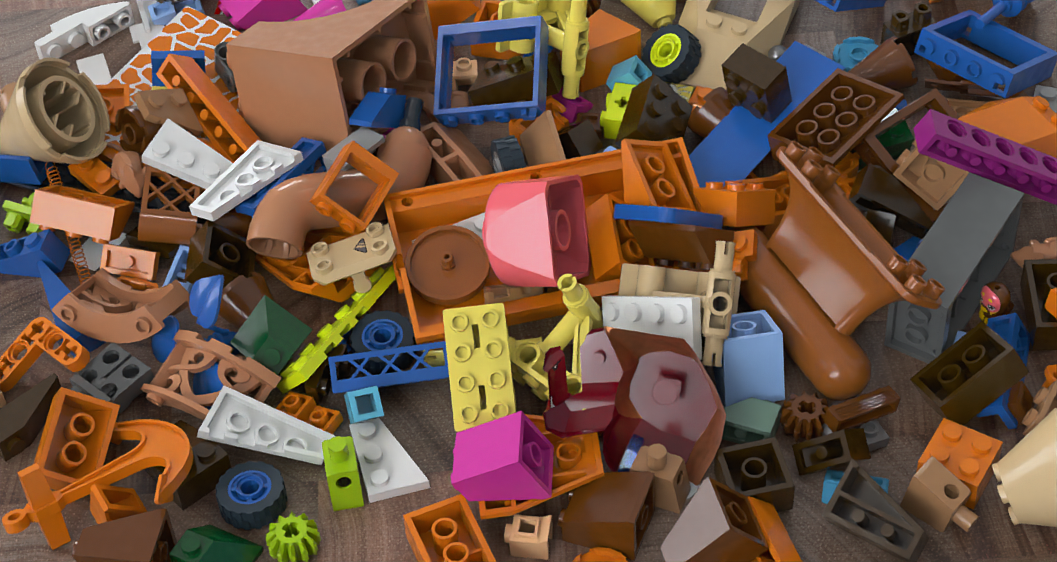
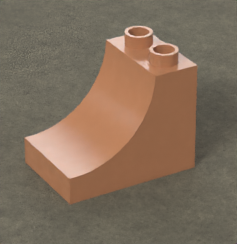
M373 0L359 7L319 18L286 22L258 21L226 44V60L228 67L233 71L239 96L238 109L241 117L244 118L246 123L263 142L292 148L304 137L322 141L326 151H329L361 127L349 124V118L368 92H379L380 87L396 89V94L407 95L406 99L408 97L417 98L418 93L432 94L435 91L437 52L427 0ZM367 127L381 135L389 129Z

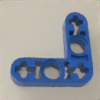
M615 204L614 219L696 225L722 229L723 215L658 206Z

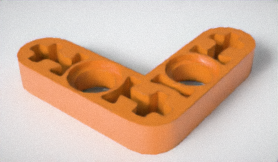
M38 317L29 323L0 357V391L7 392L12 389L44 351L72 372H78L86 367L90 360V353L78 341L47 318ZM63 339L62 344L53 350L54 344L58 340ZM27 349L25 356L17 360L19 353ZM71 351L76 354L74 359L68 356Z

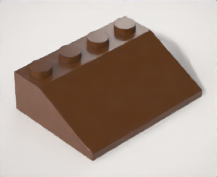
M837 68L767 135L773 160L780 162L776 156V151L779 147H788L791 141H796L806 151L812 146L824 155V158L819 163L822 168L826 164L835 167L904 99V94Z

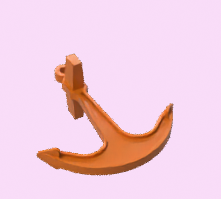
M138 419L115 422L110 442L119 445L122 440H139L140 443L126 454L61 490H51L37 463L17 472L28 503L24 509H15L3 516L2 524L8 534H16L25 530L30 523L37 522L49 546L54 550L71 541L61 513L67 504L89 495L90 487L94 483L110 485L153 466L165 467L163 473L158 477L154 498L155 504L161 505L172 502L174 499L173 493L187 477L193 463V450L187 435L178 426L161 420Z

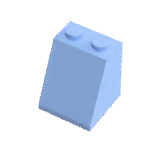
M765 310L732 314L730 334L727 339H724L722 367L713 366L716 389L724 407L751 397L768 400L772 403L785 400L782 331Z

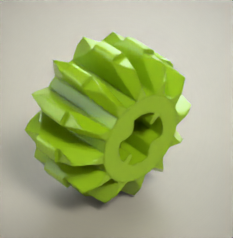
M291 511L289 517L284 518L279 515L278 523L269 524V533L266 534L265 540L273 559L278 558L279 562H297L300 560L308 562L309 555H317V546L320 545L321 537L314 519L308 520V516L305 513L296 517Z

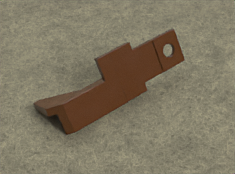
M925 78V88L955 91L968 95L1001 97L971 81L961 80V82ZM997 87V88L1001 89L1002 91H1004V89H1005V88H1003V87ZM1022 90L1003 99L1029 96Z

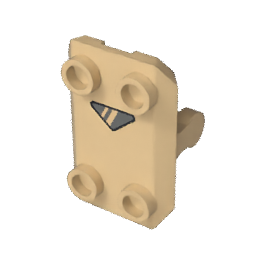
M374 222L367 226L366 232L329 245L326 242L315 243L311 247V251L306 254L314 282L327 285L351 276L354 279L353 285L356 292L366 293L371 289V281L366 276L365 271L392 262L397 250L389 224L382 226L381 223Z

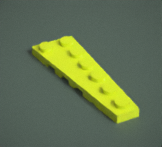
M393 264L385 270L382 267L378 268L369 277L371 289L366 293L355 292L351 296L354 299L351 305L345 304L335 313L334 317L337 320L332 325L327 323L316 334L319 339L314 344L308 343L298 353L300 358L295 363L293 361L281 371L280 375L283 378L276 387L283 394L309 379L328 357L326 354L343 340L341 336L357 324L356 316L360 317L366 313L396 279Z

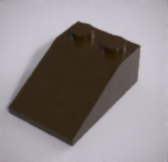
M179 420L174 425L185 432L193 450L191 469L187 477L173 493V501L184 511L215 490L216 484L219 483V478L231 468L228 454L215 441L198 438V429ZM153 466L144 470L157 483L158 477L163 473L165 467Z

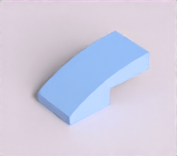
M185 0L174 5L171 4V1L162 4L157 2L148 6L154 25H167L186 6L205 14L201 0Z

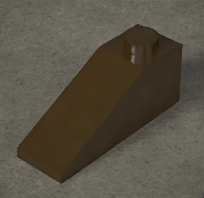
M870 163L858 172L848 198L855 206L865 211L872 209L896 214L895 226L920 239L926 236L934 223L895 176L887 173L883 167Z
M55 373L0 408V457L5 462L29 447L45 425L52 399L61 388L58 376Z

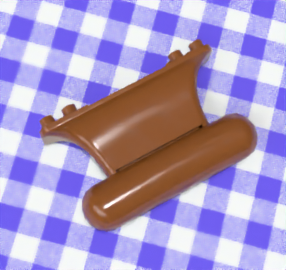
M791 141L788 147L781 146L776 151V156L787 171L790 194L786 211L771 238L769 239L764 232L754 226L730 227L727 229L735 232L754 229L758 234L757 261L748 262V280L740 281L739 295L752 311L765 310L783 333V349L818 392L830 400L843 401L859 395L867 387L871 378L872 364L868 355L851 336L856 328L875 311L894 302L908 301L917 306L936 310L943 303L940 296L945 291V288L933 278L926 282L922 278V275L927 271L925 265L914 258L908 263L892 248L835 182L841 175L840 172L829 164H826L824 168L821 167L819 163L824 158V155L818 149L810 146L806 151L801 144Z

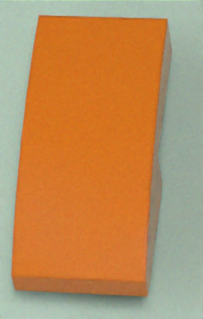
M289 391L275 408L332 435L344 420L340 411L317 406L313 397Z

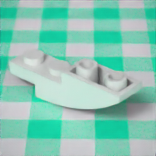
M129 2L101 5L75 13L50 25L52 32L34 42L39 60L43 58L59 59L87 42L94 47L135 23L131 5Z

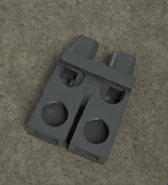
M110 343L79 374L75 373L69 378L73 386L70 390L120 405L118 413H121L129 407L131 401L144 392L141 390L143 384H150L154 375L151 368L134 356L131 357L129 352L116 343Z

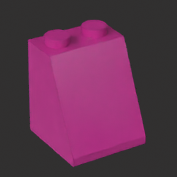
M219 0L221 4L218 6L228 18L232 15L229 21L238 31L241 29L246 31L258 21L284 22L308 10L300 0Z
M522 411L456 433L451 483L468 501L551 498L554 446Z

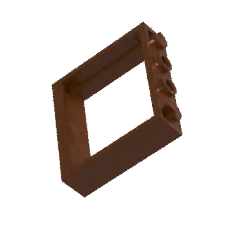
M935 88L881 121L854 147V150L866 165L870 163L881 166L887 173L893 175L899 165L877 139L879 136L924 108H927L928 111L932 109L955 119H958L960 116L950 106L947 98L941 95ZM897 178L930 220L935 223L949 201L938 211L934 210L930 204Z

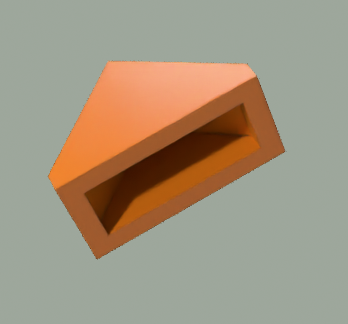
M95 483L90 487V511L97 524L148 512L135 489Z

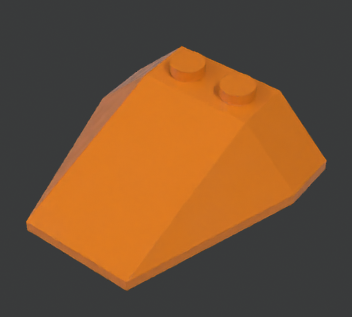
M1016 97L989 101L957 119L1057 158V113L1049 107V102L1043 97Z
M341 227L311 230L306 235L301 257L296 259H278L258 253L255 261L295 291L342 303L348 300L351 294L356 291L353 285L354 279L350 276L327 285L314 282L306 253L311 251V247L315 243L326 242L329 245L357 234L346 232ZM381 266L365 271L366 276L370 277Z
M525 414L554 446L552 496L547 499L478 501L481 520L517 514L603 477L604 469L598 433L593 432L560 438L545 430L543 416Z

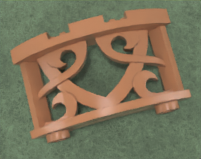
M101 268L62 298L52 308V312L67 325L88 337L110 343H131L146 339L164 328L165 324L162 321L166 317L176 315L189 306L190 294L177 279L160 288L136 291L133 290L132 286L118 281L104 268Z
M178 330L172 339L177 344L151 383L143 384L141 390L147 393L146 399L156 406H171L204 421L210 411L205 407L214 404L220 391L194 395L190 384V373L202 372L213 366L216 362H219L218 377L223 386L244 395L251 393L260 386L261 388L254 399L264 403L271 390L276 388L281 377L249 356L244 361L242 356L239 355L237 357L231 354L233 348L216 339L211 338L207 342L197 332ZM199 357H204L202 362L197 363ZM236 371L237 376L230 377L235 383L232 386L226 376L229 372Z

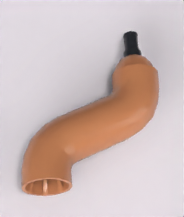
M408 97L406 99L404 118L400 120L399 127L387 134L385 142L378 147L376 157L399 173L387 194L424 187L428 178L433 154L425 135L421 132L422 124L420 123L422 106L424 105L422 99L416 97ZM355 168L346 171L341 170L326 196L358 218L378 184ZM327 172L310 173L294 177L270 189L258 204L250 222L246 239L248 248L256 253L272 258L296 259L301 257L303 253L305 238L308 232L311 230L340 227L338 221L331 216L327 217L320 214L315 209L316 206L309 202ZM384 201L370 223L387 219Z

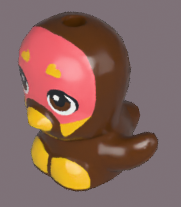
M992 281L982 287L979 318L986 325L988 318L1010 314L1014 304L1011 301V294L1007 286L1001 282Z

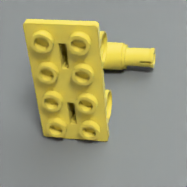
M588 0L501 1L498 8V20L540 15L549 26L548 45L562 51L561 72L564 75L562 96L567 99L578 98L580 77L585 73L586 55L589 50L588 34L590 22L586 17ZM535 38L496 42V51L501 53L510 49L517 53L529 54L535 51Z
M572 274L562 275L557 283L558 288L563 293V302L569 311L543 342L539 341L536 344L532 341H526L517 346L512 354L510 353L512 378L522 386L527 383L532 387L531 391L544 402L549 399L548 373L543 370L545 353L550 348L561 346L563 351L574 338L572 373L566 370L568 393L571 395L582 392L580 346L592 329L603 328L600 306L593 300L585 285L578 283L576 277H572ZM598 431L597 433L601 436L604 431Z
M503 303L443 310L455 431L461 432L516 413V397L512 380L510 353L512 354L517 346L523 342L532 341L536 344L539 341L543 342L542 336L515 340V337L512 338V336L509 337ZM443 349L430 350L426 354L424 361L432 367L444 366Z

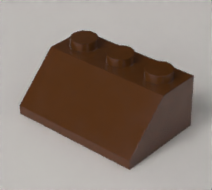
M629 220V227L644 256L657 259V265L674 266V261H678V267L695 269L696 263H701L700 269L710 270V268H714L716 241L733 242L735 231L696 225Z

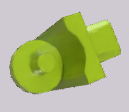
M34 192L29 198L23 197L22 204L5 200L2 208L7 212L3 225L9 231L20 233L24 222L29 223L26 229L29 235L34 232L44 231L39 229L38 224L30 223Z

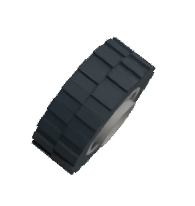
M514 135L491 141L490 149L495 173L526 167L521 147Z

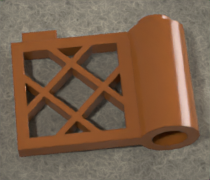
M146 166L138 224V241L190 245V238L203 224L197 223L198 217L193 216L191 212L179 211L175 206L185 199L192 204L200 196V193L202 194L206 189L195 185L185 191L178 184L183 179L157 168ZM151 176L163 177L167 183L157 189L151 183ZM173 187L181 195L170 202L163 193ZM157 197L165 204L159 210L147 209L148 203Z

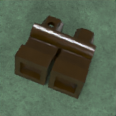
M925 2L915 4L914 11L911 13L903 10L893 12L892 19L883 23L880 45L891 37H897L898 39L895 43L897 45L902 43L909 55H914L922 28L937 23L932 17V9Z

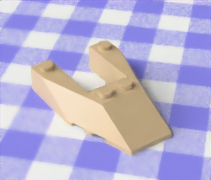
M687 0L678 25L684 27L697 37L699 44H701V58H699V64L694 69L693 74H690L687 77L688 79L679 82V84L692 86L694 90L696 86L711 89L723 87L726 89L721 65L742 43L768 57V52L773 46L782 44L800 0H767L757 22L714 10L718 0Z

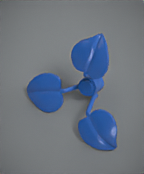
M216 275L201 278L191 288L189 307L192 315L197 317L198 325L214 331L207 339H203L207 342L211 338L232 347L233 351L231 354L237 355L240 351L230 344V341L237 332H230L229 329H222L214 325L220 310L224 276ZM169 315L162 321L165 327L151 337L152 352L161 363L165 362L177 344L172 339L179 330V322L172 315ZM218 362L207 370L194 374V395L221 391L223 384L218 377ZM206 406L205 408L210 410L212 406Z

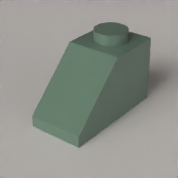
M751 397L725 407L726 420L722 439L743 444L775 437L780 426L781 405Z

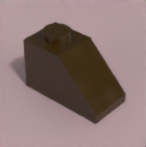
M589 119L564 127L558 131L566 159L596 154L604 148Z
M864 428L843 429L792 445L799 476L848 466L852 458L857 463L871 459Z

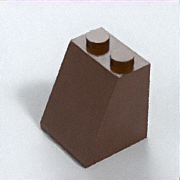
M649 471L604 472L603 477L570 490L569 505L567 509L562 508L558 518V526L561 527L562 541L590 549L595 547L611 548L621 552L626 559L635 561L655 512V473Z
M710 477L702 482L660 547L665 558L664 562H751L769 549L748 497Z
M159 508L85 527L82 530L79 541L76 540L74 542L72 557L76 562H172L169 553L177 544V540L167 509Z

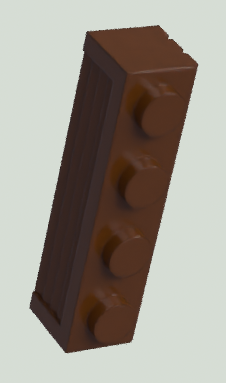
M890 385L878 388L870 393H864L859 397L830 406L826 410L824 423L828 425L832 432L851 429L896 412L901 398Z

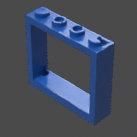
M970 9L922 28L914 53L1003 98L1010 97L1050 78L1057 62L1056 51L993 20L983 29L976 28L975 21L982 15ZM967 27L972 28L971 32L966 31ZM962 37L1018 66L1010 69L954 40ZM999 84L1006 85L1004 91L997 88Z
M540 15L438 26L433 110L435 118L446 127H456L458 124L465 123L481 125L487 121L506 123L510 119L534 120L546 111L549 26ZM535 38L533 101L451 108L454 46Z

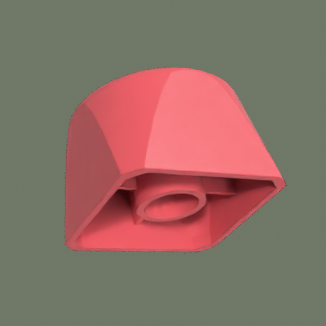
M578 174L505 182L496 185L486 205L482 238L491 267L503 284L514 287H558V279L564 274H572V277L575 276L577 280L589 276L591 261L583 184Z

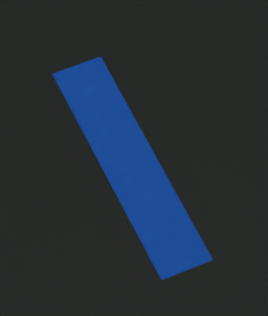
M794 41L776 61L787 69L792 102L772 123L763 118H756L749 110L742 106H734L729 115L724 117L689 155L699 187H705L706 182H723V186H725V181L744 180L771 150L767 135L837 68L844 70L846 67Z

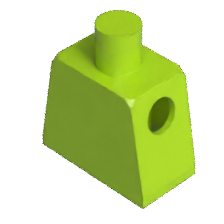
M336 436L329 440H324L322 442V449L333 512L364 506L353 437ZM347 477L350 479V484L341 487L339 479Z

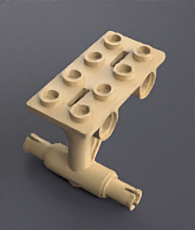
M716 241L714 268H710L709 272L624 263L621 267L618 296L700 297L701 333H703V337H706L702 365L722 367L724 339H727L730 334L732 314H737L741 278L736 276L735 271H732L736 243Z

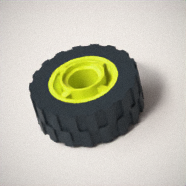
M668 24L655 31L650 39L647 40L646 46L642 51L641 61L650 69L652 75H657L664 82L679 84V82L688 79L687 77L690 74L692 75L694 69L698 66L699 58H701V44H699L697 37L678 24Z

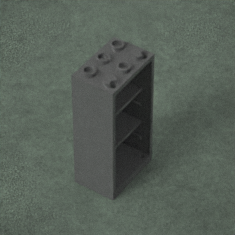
M969 172L908 261L909 263L914 258L925 265L927 271L922 275V278L926 282L933 278L944 286L945 291L940 296L943 303L936 310L917 306L908 301L889 304L885 346L929 364L953 345L957 331L965 329L980 306L982 287L989 282L996 281L1011 258V253L1014 252L1024 198L1023 192Z

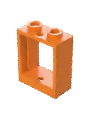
M351 141L341 149L309 202L316 206L315 209L320 214L327 217L331 216L338 221L339 226L343 230L357 234L367 228L399 173L358 143ZM345 162L378 184L358 218L326 196Z

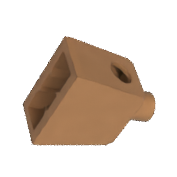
M653 444L649 447L641 446L629 472L649 471L655 473V506L680 514L691 491L684 459L667 453L666 448L661 444Z
M933 456L913 475L900 504V507L939 532H945L953 522L966 532H969L979 519V516L965 507L971 495L970 489Z

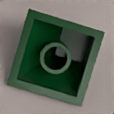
M264 295L230 341V344L246 357L249 356L280 376L281 371L288 365L313 329Z
M209 524L187 529L169 555L172 562H256L264 548L259 544Z

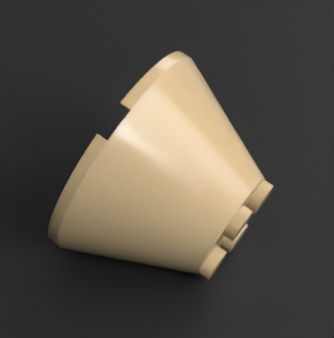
M1054 408L999 462L992 464L998 482L1002 481L1003 483L997 485L1003 504L1009 503L1011 505L1008 507V512L1014 525L1022 523L1057 527V408Z

